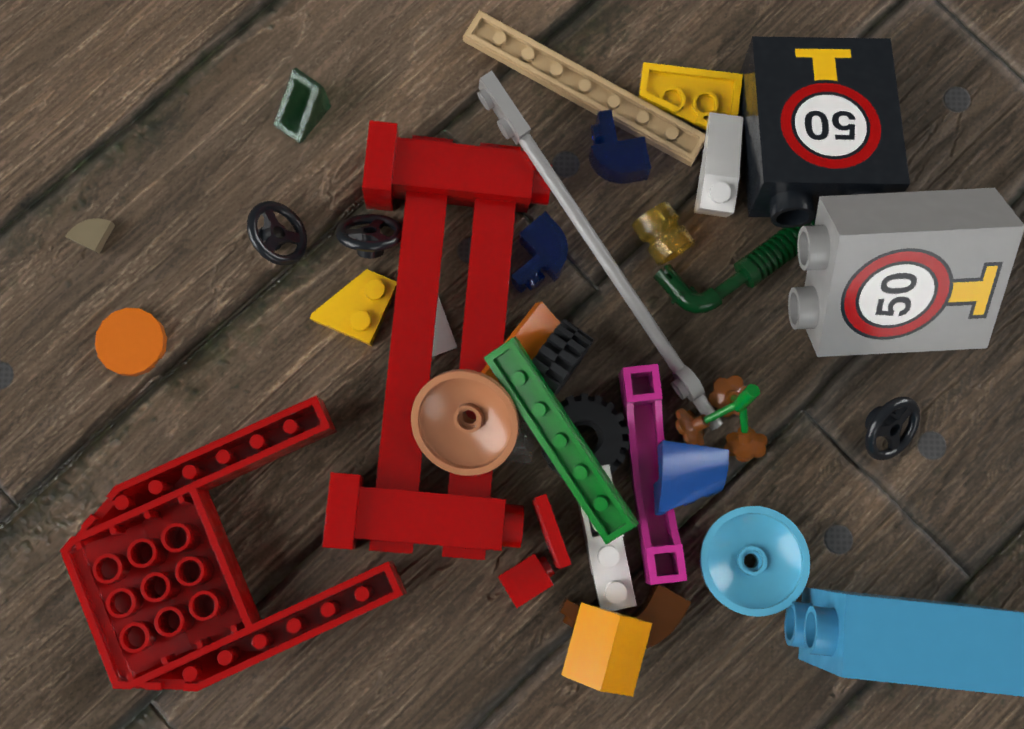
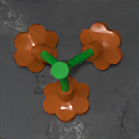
M732 375L727 379L722 377L715 379L713 391L708 395V401L712 406L716 407L715 412L707 416L702 414L696 417L691 410L686 411L683 408L676 410V428L683 435L686 444L704 446V429L710 426V422L720 417L726 418L735 414L740 415L741 427L738 429V432H732L726 436L724 449H729V456H735L741 462H748L753 457L760 458L766 454L767 437L764 434L756 433L748 426L747 407L759 396L760 389L755 384L744 386L743 380L739 376Z

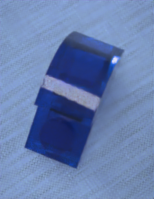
M611 109L599 111L596 123L591 125L594 145L590 149L589 161L592 168L600 177L613 183L625 184L647 180L651 171V164L645 136L618 141Z
M545 211L520 232L519 243L533 258L512 275V285L519 293H522L526 288L532 291L539 286L546 278L543 275L545 272L555 282L561 276L566 264L568 253L566 236L559 225Z

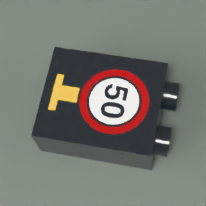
M752 36L740 74H743L740 110L743 117L742 138L748 217H770L771 223L777 227L795 228L806 225L816 218L819 196L905 192L910 185L891 38Z

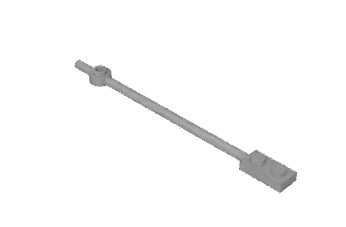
M491 70L480 77L478 87L480 91L477 94L481 103L488 111L490 109L494 111L499 119L497 125L506 139L512 138L516 145H521L673 372L674 381L671 382V385L676 394L682 400L687 397L692 401L701 415L707 416L715 412L704 395L705 391L700 380L688 366L684 365L530 135L531 128L493 71ZM718 418L710 422L709 427L711 430H715L723 422Z

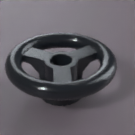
M275 201L261 202L250 211L247 219L248 236L252 245L262 257L274 264L285 266L298 262L304 256L307 249V234L302 221L294 211L284 204ZM274 212L284 216L291 223L295 232L286 230L278 222ZM262 214L264 226L258 229V219ZM285 243L297 245L294 252L289 255L275 253Z
M362 214L343 220L337 226L335 234L337 240L342 245L357 250V254L360 257L373 259L381 257L384 254V250L392 248L401 242L403 226L397 220L388 216ZM370 224L361 228L350 229L358 225ZM386 226L391 228L394 234L387 237L380 233V230Z
M897 397L883 406L874 408L869 413L865 422L867 429L865 447L872 458L888 460L901 453L908 446L920 422V409L916 401L909 397ZM909 417L907 427L902 436L899 437L903 423ZM878 436H882L887 440V449L879 450L877 448L876 439Z

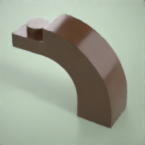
M660 584L652 586L642 606L630 615L631 617L652 623L646 649L658 644L669 636L679 625L691 604L690 601ZM566 597L559 608V612L565 615L562 622L574 628L580 605Z

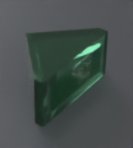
M298 68L292 69L273 125L299 144L302 143L331 107L324 87Z

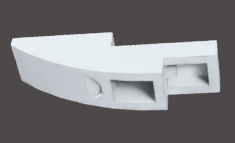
M609 464L602 465V468L612 481ZM578 503L599 607L615 611L637 606L623 541L624 534L605 544Z

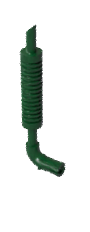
M814 218L810 223L803 226L815 225L816 218ZM802 226L783 228L737 261L734 264L736 273L715 289L709 288L703 293H698L693 286L689 287L671 264L664 266L665 271L661 268L653 278L672 298V305L676 303L683 310L694 314L707 313L722 304V299L744 283L748 287L753 288L778 268L782 267L783 264H786L798 255V234Z

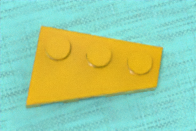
M643 62L638 97L665 112L706 130L710 112L738 116L743 74Z

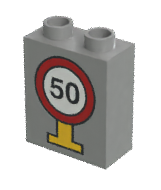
M996 188L819 196L815 225L802 226L798 234V260L801 269L807 270L805 286L792 287L789 292L788 314L790 324L794 330L806 329L817 357L988 348L1022 239L1024 224Z

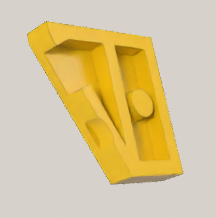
M366 269L311 314L310 319L313 322L372 346L396 293L397 281Z

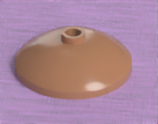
M456 369L435 376L419 391L412 406L411 427L417 445L432 463L450 473L474 476L496 469L509 457L519 435V416L511 396L496 380L474 370ZM466 411H473L476 414V419H470L466 415Z

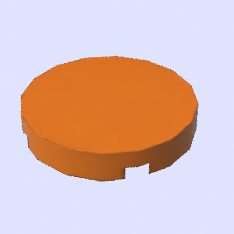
M123 308L114 311L102 321L96 332L95 349L98 359L107 369L122 376L136 377L150 372L156 367L154 365L158 363L159 359L163 358L166 352L167 336L164 326L154 315L140 308Z

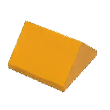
M581 602L561 675L600 692L633 697L652 623Z

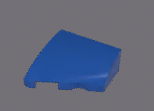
M664 440L657 446L659 479L653 484L655 515L661 516L673 508L681 505L687 506L699 498L710 497L723 490L728 473L729 449Z

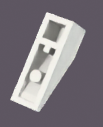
M709 113L694 213L727 218L735 211L740 177L742 116Z

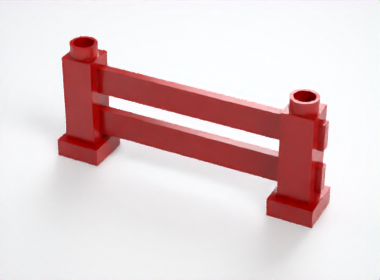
M369 120L362 183L366 209L393 211L394 199L405 200L375 488L364 487L365 478L361 475L330 472L322 547L353 550L357 549L358 539L370 540L369 551L413 554L415 543L442 546V557L485 560L486 550L502 551V547H521L524 505L506 504V499L491 498L493 470L474 476L457 475L449 472L447 494L419 492L423 452L417 445L411 427V411L415 398L424 385L430 381L447 204L474 207L459 369L481 372L487 365L484 357L504 344L515 212L527 213L529 204L548 205L551 190L525 151H522L519 146L480 142V146L453 143V139L412 135V139L401 138L398 134V123ZM466 411V415L470 419H476V414L473 411Z

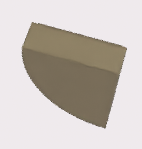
M100 218L84 220L71 228L65 237L100 254L115 224Z

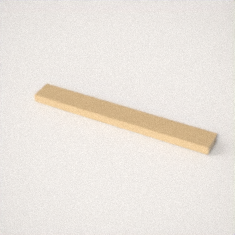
M480 10L463 35V42L690 167L704 146L705 133Z

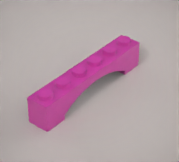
M658 364L623 367L618 375L625 426H628L629 429L628 441L630 442L628 453L636 515L639 522L638 530L645 583L655 585L687 581L683 544H681L674 508L661 516L655 515L653 484L659 479L657 446L662 440L665 441L662 414L663 396Z

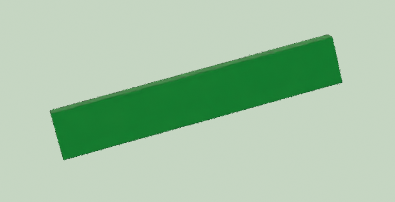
M513 337L485 356L484 359L511 396L517 410L605 544L635 528L639 522L517 337Z

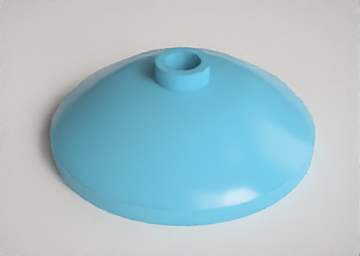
M746 506L725 513L711 525L702 542L700 567L706 586L721 604L739 614L761 617L781 612L798 599L809 578L810 554L804 536L789 518L770 508ZM748 554L753 555L756 560L755 565L751 568L747 567L744 563V558Z

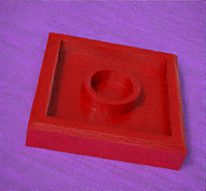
M547 494L535 497L532 505L554 566L561 569L572 565Z

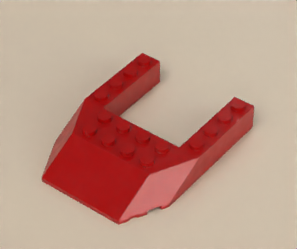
M313 396L114 486L107 494V499L94 514H90L83 522L80 531L71 537L60 549L61 556L113 689H168L197 692L407 594L392 560L265 619H261L208 490L336 433V428L326 405L318 396Z

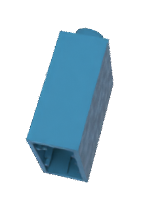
M805 587L802 592V602H792L786 608L784 633L787 645L799 647V660L839 677L1024 697V612L973 604Z

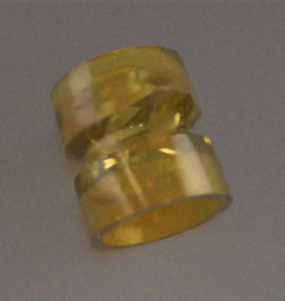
M669 201L650 209L632 225L640 240L650 244L647 251L657 266L664 265L675 259L696 242L686 226L677 224L680 217Z

